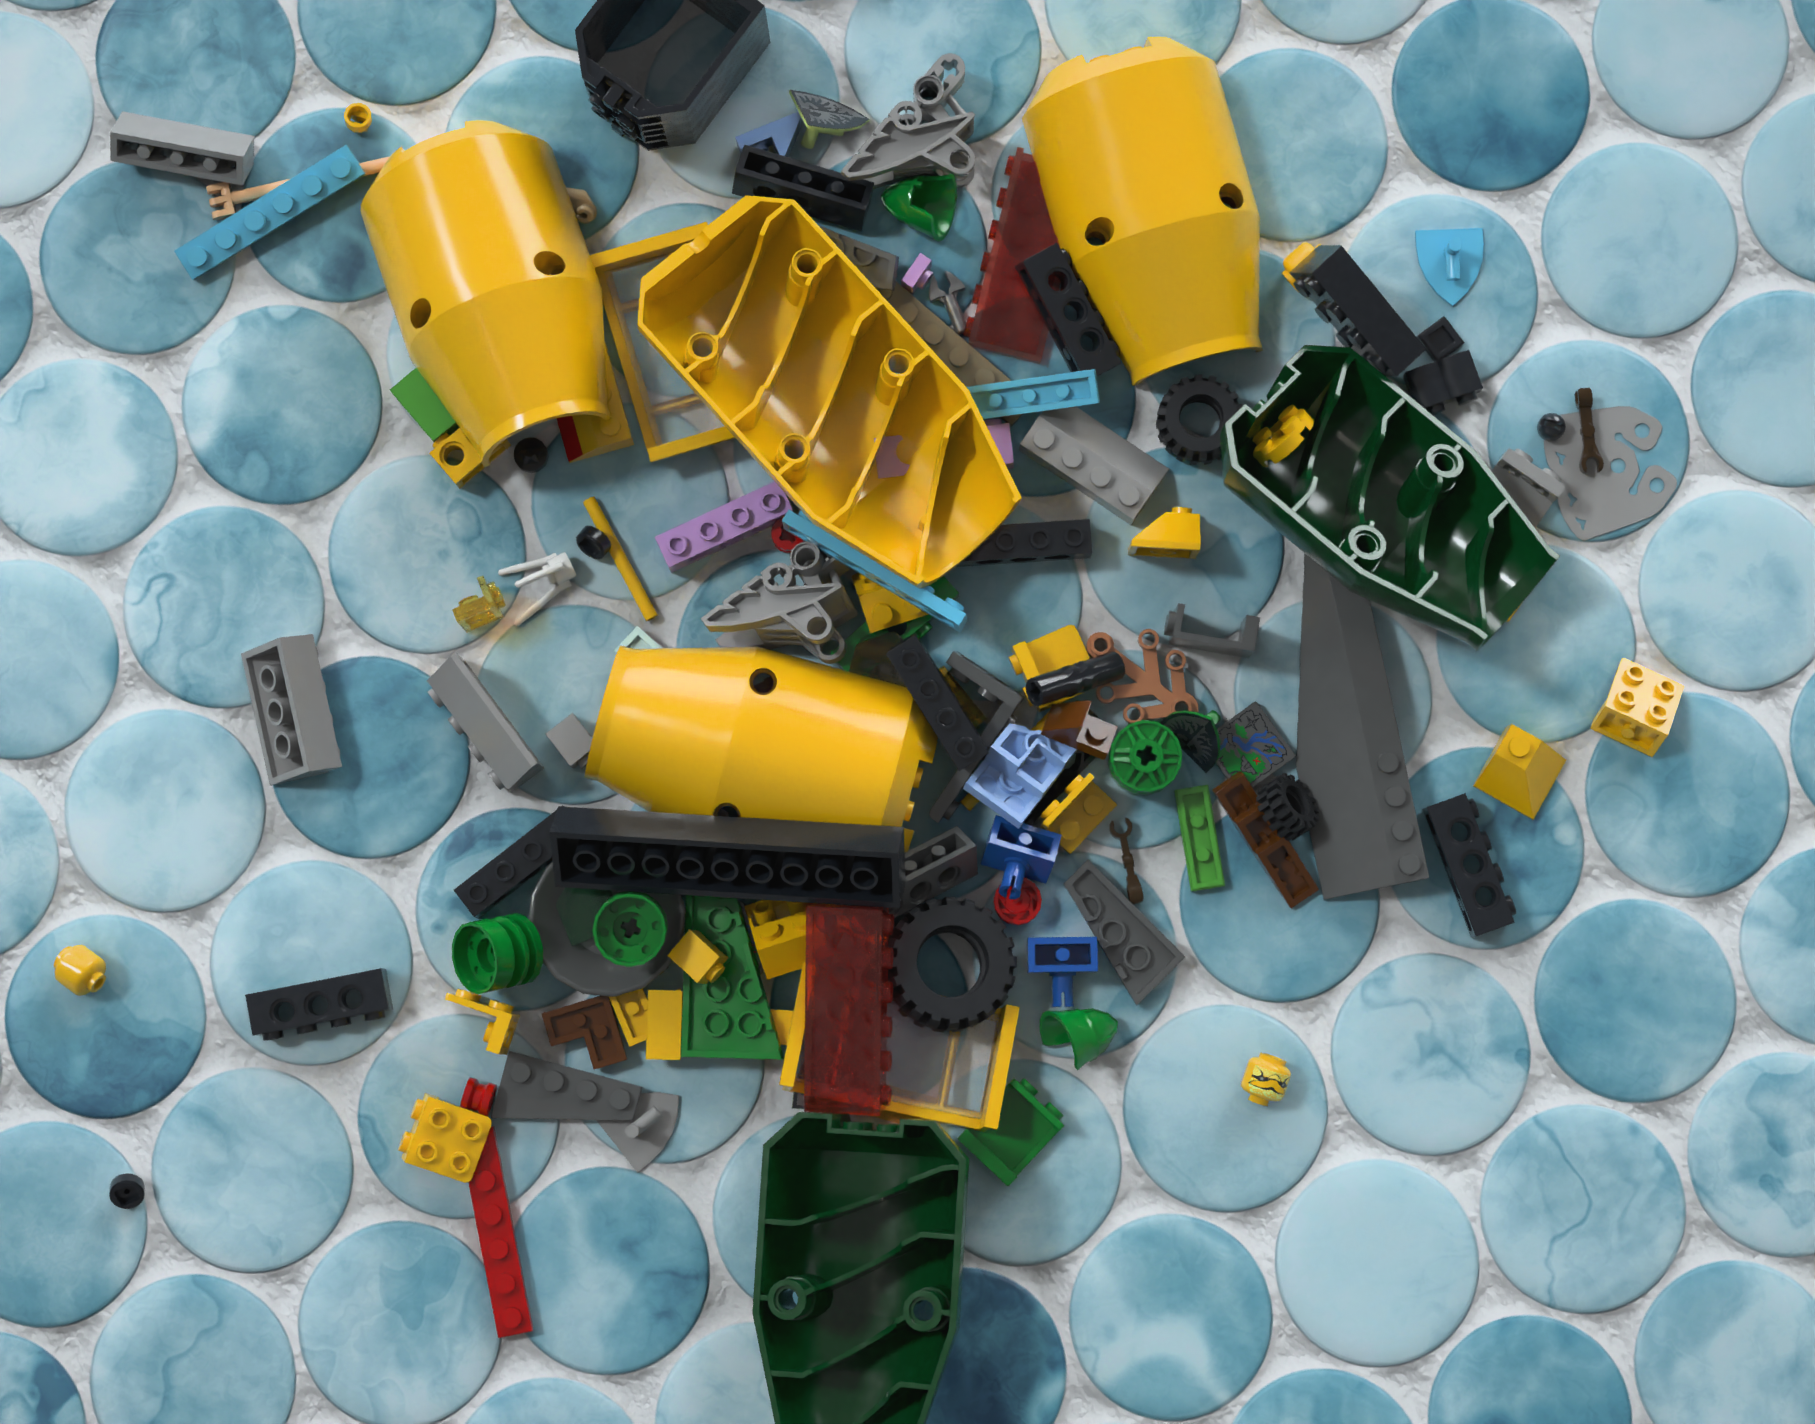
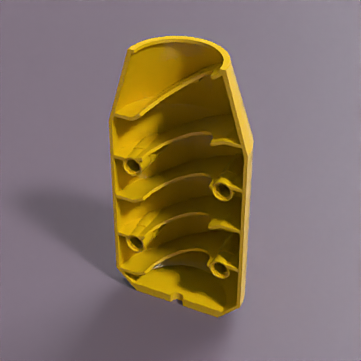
M744 196L701 230L696 239L682 245L641 278L637 326L639 332L815 526L917 588L929 586L960 564L1000 527L1019 504L1022 497L969 390L795 200ZM901 435L903 440L897 445L896 455L902 463L910 465L907 472L903 476L878 478L876 457L884 437Z

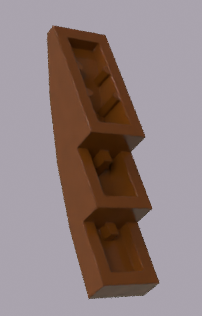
M1241 771L1212 789L1243 840L1290 908H1293L1319 890L1291 843L1285 840L1284 836L1282 838L1277 836V830L1272 831L1269 828L1271 825L1269 821L1265 822L1262 817L1265 814L1264 812H1259L1257 806L1260 803L1256 802L1257 794Z

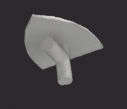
M661 1092L641 1093L634 1120H596L637 1173L653 1161L670 1139L678 1117L679 1095Z

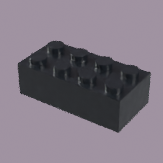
M1319 245L1289 272L1296 280L1293 284L1298 292L1306 298L1310 297L1316 304L1315 312L1324 322L1331 323L1338 331L1336 337L1345 347H1351L1383 375L1397 377L1426 350L1342 245Z

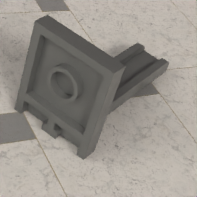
M953 651L945 662L952 667L949 673L965 684H968L970 680L978 684L980 688L977 692L991 702L996 703L998 699L1003 701L980 735L988 749H990L1000 732H1003L1009 723L1014 724L1018 718L1013 713L1025 697L958 651ZM986 755L961 771L957 769L930 809L929 815L931 819L939 823L943 817L947 820L952 817L960 805L955 800L981 760L984 761Z

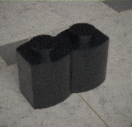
M1469 350L1405 372L1403 375L1410 397L1432 415L1445 411V404L1457 401L1458 406L1478 399L1476 394L1483 389Z

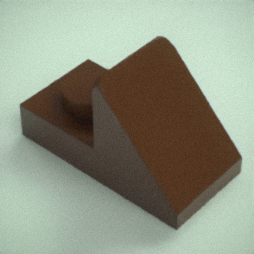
M1092 701L1052 704L1041 735L1105 760L1118 726L1088 715Z

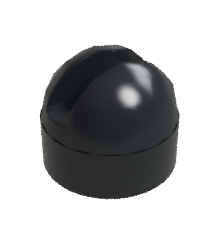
M1556 413L1545 414L1537 424L1539 436L1546 441L1559 439L1566 429L1564 419ZM1545 421L1560 425V430L1545 426Z

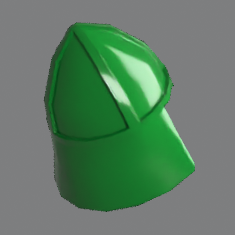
M953 174L908 177L888 186L881 194V199L885 209L898 221L940 242L948 234L953 222L957 202V182Z
M1094 1008L1065 1011L1048 1010L1043 1012L1040 1018L1042 1044L1051 1046L1071 1042L1074 1053V1067L1077 1070L1086 1063L1096 1060L1100 1054L1106 1051L1118 1028V1021L1108 1012Z

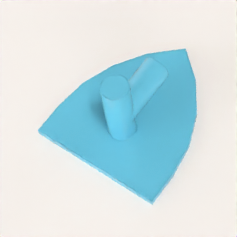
M1483 228L1416 230V252L1423 275L1436 294L1453 307L1467 294L1477 278L1483 259Z

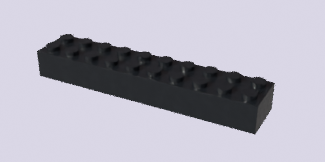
M558 806L549 831L555 887L900 908L906 883L904 827Z

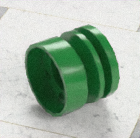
M1141 720L1128 724L1117 734L1108 752L1107 765L1111 778L1121 789L1132 795L1148 796L1159 793L1175 779L1181 768L1182 750L1178 738L1170 728L1157 721ZM1145 748H1148L1150 756L1155 758V760L1149 761L1146 766L1140 764L1141 758L1136 756V753H1142Z
M620 892L608 899L595 916L592 930L595 945L603 957L616 965L626 967L642 965L654 958L666 940L668 922L666 913L659 902L647 893ZM631 918L637 920L636 926L641 931L640 933L634 932L632 936H628L625 934L626 928L622 926V922L628 923Z
M513 913L462 924L455 932L452 942V961L461 984L470 992L482 994L533 982L540 974L543 964V946L533 922L525 915Z

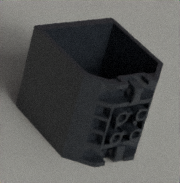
M597 0L575 29L581 74L589 96L588 101L593 105L592 111L607 122L610 118L613 120L611 123L613 131L622 137L626 135L648 151L695 144L771 43L765 5L758 0H689L735 34L684 103L657 107L625 82L597 64L645 0Z

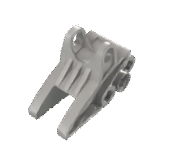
M947 53L938 58L927 73L916 80L913 88V102H899L890 111L888 118H885L873 132V136L866 140L858 150V154H855L841 170V175L848 181L864 179L874 182L873 189L908 177H917L919 175L942 176L949 175L950 173L955 176H964L969 173L966 179L956 180L957 188L970 184L974 178L975 155L973 150L964 142L974 133L975 114L973 112L966 113L953 97L961 88L965 79V64L961 57L956 54ZM952 68H955L956 76L948 75L942 84L944 69L950 71ZM932 96L934 99L924 100L923 97ZM947 103L956 116L950 117L945 111L944 107ZM902 110H905V113H907V110H911V111L914 112L913 115H912V114H903V115H900L899 113H900ZM922 120L928 121L929 123L922 124ZM957 163H962L966 167L958 169L955 168L953 165Z
M801 542L790 553V561L792 563L790 566L784 563H774L760 572L762 576H755L741 587L742 590H737L722 602L723 605H717L700 618L710 632H724L715 639L720 647H761L771 650L787 645H801L822 662L833 664L840 661L847 651V645L836 628L858 615L857 609L840 580V576L851 568L820 551L816 545L810 542ZM778 574L785 580L780 586L774 580V577ZM797 574L803 581V586L796 585L795 576ZM831 640L839 642L840 647L835 654L824 655L822 653L823 645Z

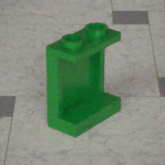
M1013 1078L1005 1086L997 1130L988 1129L982 1132L966 1128L957 1138L1006 1186H1009L1017 1178V1175L1058 1131L1065 1126L1059 1121L1064 1115L1050 1102L1043 1106L1034 1097L1038 1091L1025 1078L1020 1082Z

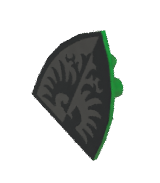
M1185 710L1177 711L1166 716L1160 722L1170 728L1178 738L1181 749L1205 773L1216 764L1221 747L1219 733L1215 726L1221 720V717L1216 711L1211 710L1207 715Z

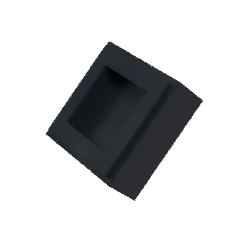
M1445 316L1417 335L1419 341L1426 348L1425 351L1434 362L1446 358L1465 343Z

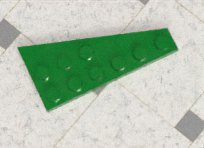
M686 895L685 934L689 929L700 931L728 959L723 964L725 967L724 972L713 983L710 981L707 984L697 983L683 971L681 1057L784 1060L738 898Z

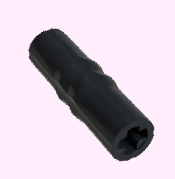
M1110 652L1030 678L1026 682V693L1034 706H1041L1120 680L1125 675V665L1118 653Z

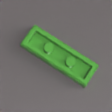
M1202 785L1174 790L1190 891L1224 887L1225 881L1209 786Z

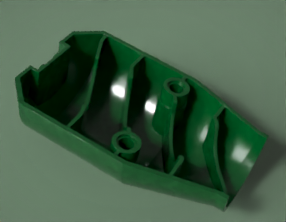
M1304 345L1282 368L1266 396L1267 401L1264 402L1261 399L1252 409L1244 404L1224 424L1221 430L1220 445L1223 484L1228 490L1350 592L1462 640L1476 651L1480 650L1499 630L1560 557L1544 541L1477 451L1351 347ZM1294 405L1297 409H1304L1314 420L1310 431L1305 426L1300 433L1304 440L1280 462L1274 464L1271 460H1268V467H1263L1253 457V451L1256 447V444L1252 441L1254 436L1264 427L1270 429L1278 422L1279 415L1288 406Z
M798 1112L763 1144L752 1314L775 1424H926L960 1328L970 1158L937 1121L900 1119V1124H877V1129H874V1123L852 1122L849 1114ZM793 1292H795L798 1297L797 1305L793 1301Z

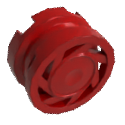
M1024 878L1021 895L1017 899H1009L1011 886L1008 889L1006 898L1000 895L998 887L995 891L993 903L995 912L1001 920L1012 925H1023L1036 917L1041 908L1042 898L1040 890L1035 883Z

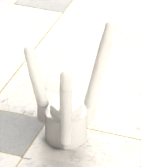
M565 552L559 555L553 553L541 559L513 565L498 571V574L503 576L542 566L543 570L516 581L515 586L517 588L543 577H547L550 585L557 582L554 588L514 621L515 626H520L558 593L572 586L569 580L577 575Z

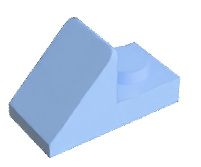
M796 112L736 136V143L740 154L744 145L768 151V147L773 145L777 154L789 157L802 127L800 115Z

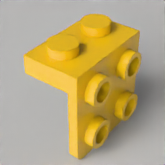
M858 572L852 575L870 633L928 615L926 612Z
M1067 625L1028 643L1025 641L1012 646L1011 651L1013 655L1008 657L1016 676L1022 674L1025 683L1030 678L1090 659L1074 625ZM1026 687L1022 688L1029 706H1034L1028 699ZM1082 693L1036 706L1038 712L1050 708L1052 704L1062 703Z
M425 1093L423 1100L417 1098L413 1106L410 1118L415 1119L411 1132L405 1131L398 1148V1151L403 1152L401 1158L408 1164L467 1183L473 1177L492 1121L488 1116L442 1101L436 1096Z

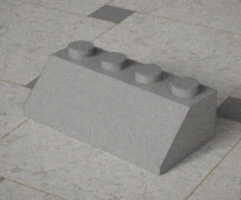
M1076 406L1043 411L1019 446V451L1130 525L1133 524L1169 471V468Z
M313 634L279 637L241 653L270 786L324 774L342 767L340 749L336 741L333 717L328 705L326 685L322 678L318 650L315 646Z
M454 653L427 680L432 687L428 694L439 708L443 705L447 707L452 714L448 721L459 735L464 732L473 742L468 748L479 762H482L484 759L492 768L488 775L500 790L506 787L512 793L544 769L543 765L461 656Z

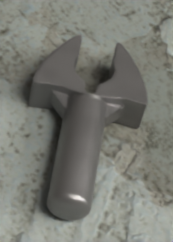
M945 271V276L950 284L949 294H946L945 291L938 288L937 281L933 275L929 290L930 303L937 300L944 303L955 332L958 335L966 333L968 326L956 299L958 292L965 290L964 284L955 275Z

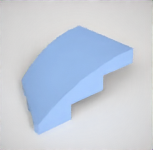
M1009 723L992 744L984 761L967 780L963 789L1019 829L1077 752V749L1041 735L1042 730L1033 731L1025 726Z

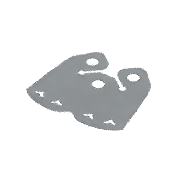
M1630 406L1591 410L1593 426L1595 428V444L1603 459L1604 466L1600 472H1597L1596 461L1587 459V473L1583 474L1579 468L1583 448L1582 436L1580 435L1579 412L1560 415L1566 424L1565 432L1555 441L1544 440V450L1549 468L1562 478L1561 483L1566 486L1557 499L1558 505L1566 524L1577 538L1585 541L1647 519L1660 512L1675 491L1677 486L1676 478L1661 466L1653 465L1644 472L1637 487V494L1631 495L1629 489L1633 487L1640 471L1634 450L1621 441H1616L1614 438L1616 433H1621L1624 439L1641 450L1652 449L1662 431V425L1655 417ZM1548 421L1546 422V426H1557L1559 430L1561 428L1558 424H1554ZM1640 423H1644L1649 427V435L1645 438H1639L1635 434V427ZM1556 452L1565 455L1562 465L1559 463L1560 458L1556 455ZM1619 458L1625 462L1626 467L1623 472L1615 473L1612 471L1611 462L1614 459ZM1654 478H1660L1664 482V489L1659 493L1653 492L1649 487L1650 481ZM1568 493L1577 498L1572 506H1570L1571 499L1568 497ZM1576 518L1586 520L1584 530L1581 529V524L1576 521Z

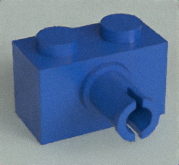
M996 815L987 837L980 864L1004 871L999 893L1006 898L1008 889L1011 886L1009 899H1017L1021 895L1024 878L1044 884L1047 883L1055 863L1062 835L1025 823L1018 829L1003 817Z
M1097 937L1027 938V973H1049V976H1052V1007H1062V992L1064 993V1007H1074L1073 976H1076V972L1098 971Z

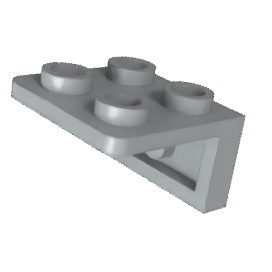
M1509 448L1501 456L1492 472L1536 528L1552 503L1559 498L1566 486L1560 482L1562 478L1548 468L1541 470L1532 463L1533 458L1520 449L1513 451Z

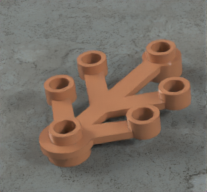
M1152 629L1143 630L1138 637V644L1143 651L1145 671L1115 649L1113 639L1107 633L1097 632L1092 634L1086 644L1087 653L1091 658L1110 652L1118 653L1123 659L1125 674L1136 682L1123 685L1108 683L1099 686L1096 690V697L1101 703L1109 704L1115 699L1153 695L1163 703L1148 707H1141L1135 703L1127 705L1123 711V718L1128 724L1141 720L1165 718L1171 713L1176 712L1175 705L1179 702L1185 703L1188 711L1198 712L1196 699L1186 692L1183 672L1186 657L1183 652L1172 650L1165 657V665L1171 672L1172 692L1161 684L1156 651L1159 636ZM1145 634L1153 635L1155 639L1154 644L1151 646L1145 645L1142 642V636ZM1096 640H1104L1107 644L1106 650L1102 652L1097 651L1094 648ZM1171 655L1180 656L1182 660L1181 665L1178 667L1172 666L1169 663V657ZM1109 687L1113 691V696L1110 699H1103L1100 695L1102 688ZM1131 708H1136L1140 712L1139 719L1130 720L1127 716V711Z

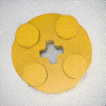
M1294 405L1288 406L1279 415L1278 422L1270 429L1264 427L1254 436L1252 441L1256 444V447L1253 451V457L1263 467H1268V460H1271L1274 464L1280 462L1304 440L1300 433L1305 426L1310 431L1314 424L1313 418L1304 409H1297Z

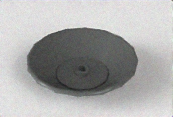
M552 862L545 868L531 894L529 920L533 922L541 938L543 964L555 979L582 994L615 997L642 989L668 969L672 960L667 955L683 937L686 908L682 895L647 893L659 902L666 913L668 922L666 940L657 955L645 964L633 967L616 965L603 957L595 945L592 930L595 916L602 905L617 893L625 891L555 887ZM631 918L628 923L622 922V926L626 928V935L632 936L634 932L640 933L641 929L636 926V919Z

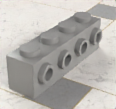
M122 111L110 131V161L243 186L254 165V136Z

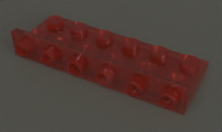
M1017 147L1016 155H1009L1004 175L1010 176L1007 188H1000L996 207L1002 208L999 221L992 220L988 239L994 240L991 253L984 252L980 271L986 274L983 285L976 284L972 304H976L977 309L975 317L968 316L964 336L969 337L968 344L973 348L1041 364L1049 331L1014 266L1055 243L1059 245L1052 226L1036 162L1031 154L1024 153V148ZM1050 275L1048 278V284L1051 289L1059 291L1061 284L1059 278L1054 275Z
M808 904L806 906L804 1112L880 1116L886 1106L891 1104L892 1087L886 1084V1072H890L892 1067V1051H887V1038H891L893 1020L892 1017L887 1016V1003H891L893 998V983L888 982V969L893 967L894 953L893 948H888V935L893 934L894 915L889 914V908Z

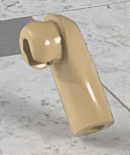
M566 187L577 220L584 224L593 221L596 218L597 210L589 194L585 190Z

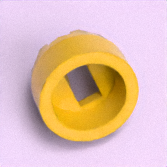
M354 103L349 105L344 112L345 124L354 133L365 132L370 127L372 116L370 109L366 105ZM352 118V119L355 120V121L361 122V124H360V123H357V122L350 121V119Z

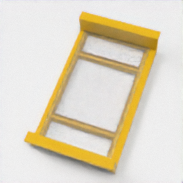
M707 222L589 255L602 288L603 305L651 463L735 439L730 431L639 332L637 326L641 278L682 245L696 239L701 230L708 226Z
M803 962L779 1085L783 1086V1091L831 1099L919 1119L935 1120L938 1123L982 1132L988 1129H998L1020 1007L1006 1004L1002 1008H998L989 1018L973 1027L958 1032H935L930 1027L924 1026L921 1028L913 1024L914 1020L909 1016L903 1017L897 1011L899 1006L894 1000L891 1002L886 994L889 991L887 984L863 979L857 994L825 981L827 972L817 970V964Z

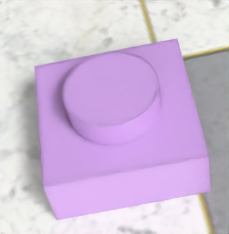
M920 253L902 278L901 286L912 295L917 287L923 290L933 275V272L930 271L932 260Z

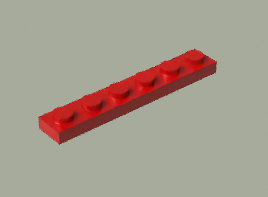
M492 1126L473 1177L468 1183L498 1338L531 1332L534 1329L495 1127Z

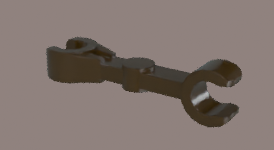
M1580 388L1574 394L1576 408L1579 409L1580 435L1583 442L1579 468L1583 474H1586L1587 459H1593L1597 464V472H1600L1603 469L1604 462L1595 444V428L1591 412L1593 405L1592 390L1590 388Z
M1125 818L1127 831L1119 834L1114 829V821H1111L1109 826L1110 834L1115 839L1120 840L1123 854L1122 862L1127 872L1126 888L1129 901L1132 904L1141 903L1144 899L1143 891L1137 874L1134 873V860L1132 853L1130 854L1127 837L1132 831V823L1128 818Z

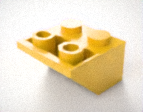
M760 900L744 906L767 980L802 969L803 962L817 964L832 959L833 956L816 903Z

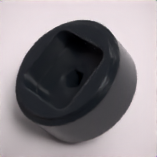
M529 437L522 439L515 446L514 460L518 467L525 472H538L548 462V450L544 443L537 438Z
M585 526L576 537L578 547L591 558L602 559L611 549L608 537L593 526Z
M125 1173L116 1176L111 1181L109 1197L115 1206L130 1209L138 1206L143 1201L145 1185L143 1180L137 1175Z

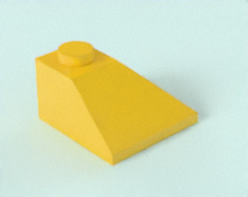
M1173 507L1172 512H1165L1131 540L1128 547V555L1196 559L1201 548L1200 514H1193L1191 508Z
M1510 724L1502 732L1473 787L1534 820L1566 759L1542 740Z

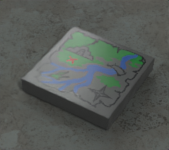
M1256 701L1217 728L1221 747L1216 765L1226 779L1241 771L1253 788L1296 757Z

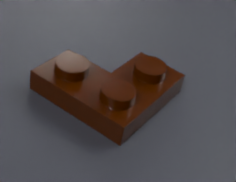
M597 996L541 1013L551 1047L584 1037L594 1070L628 1060L609 996Z

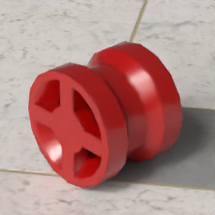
M784 517L774 523L771 536L775 547L779 551L788 554L791 553L797 544L805 541L784 529L782 524Z
M469 1077L460 1107L475 1110L479 1114L488 1116L493 1105L497 1085L493 1083H488L487 1085L480 1084L477 1079Z

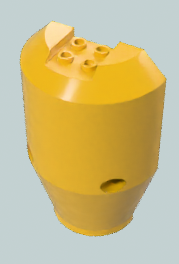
M1147 37L1144 48L1137 46L1118 54L1099 56L1090 60L1089 63H1086L1084 57L1080 55L1054 68L1042 82L1024 113L1022 122L1056 241L1060 249L1064 248L1069 254L1072 261L1070 268L1076 279H1081L1088 291L1086 298L1092 309H1097L1104 321L1102 328L1108 339H1113L1120 351L1119 358L1130 374L1132 385H1138L1150 376L1169 368L1211 355L1243 349H1253L1256 353L1263 351L1259 338L1260 215L1215 61L1171 38ZM1223 203L1229 204L1231 208L1225 206ZM1091 237L1099 238L1103 245H1091L1087 242V239Z
M476 120L465 121V128L434 136L407 150H404L402 146L398 148L388 158L364 196L360 209L361 216L409 357L479 453L483 467L490 465L489 456L499 444L512 435L536 424L572 415H594L603 418L605 421L612 419L607 407L602 288L590 259L587 245L552 147L536 136L501 123Z
M620 645L597 718L586 764L585 778L602 783L648 812L718 816V812L722 807L730 806L736 810L738 817L902 827L903 821H910L914 802L909 801L912 787L918 788L921 781L923 768L918 767V763L921 761L932 764L938 737L906 686L761 647L633 649ZM765 673L773 679V687L769 692L760 693L754 688L753 681L758 674ZM904 828L905 852L909 850L914 830Z

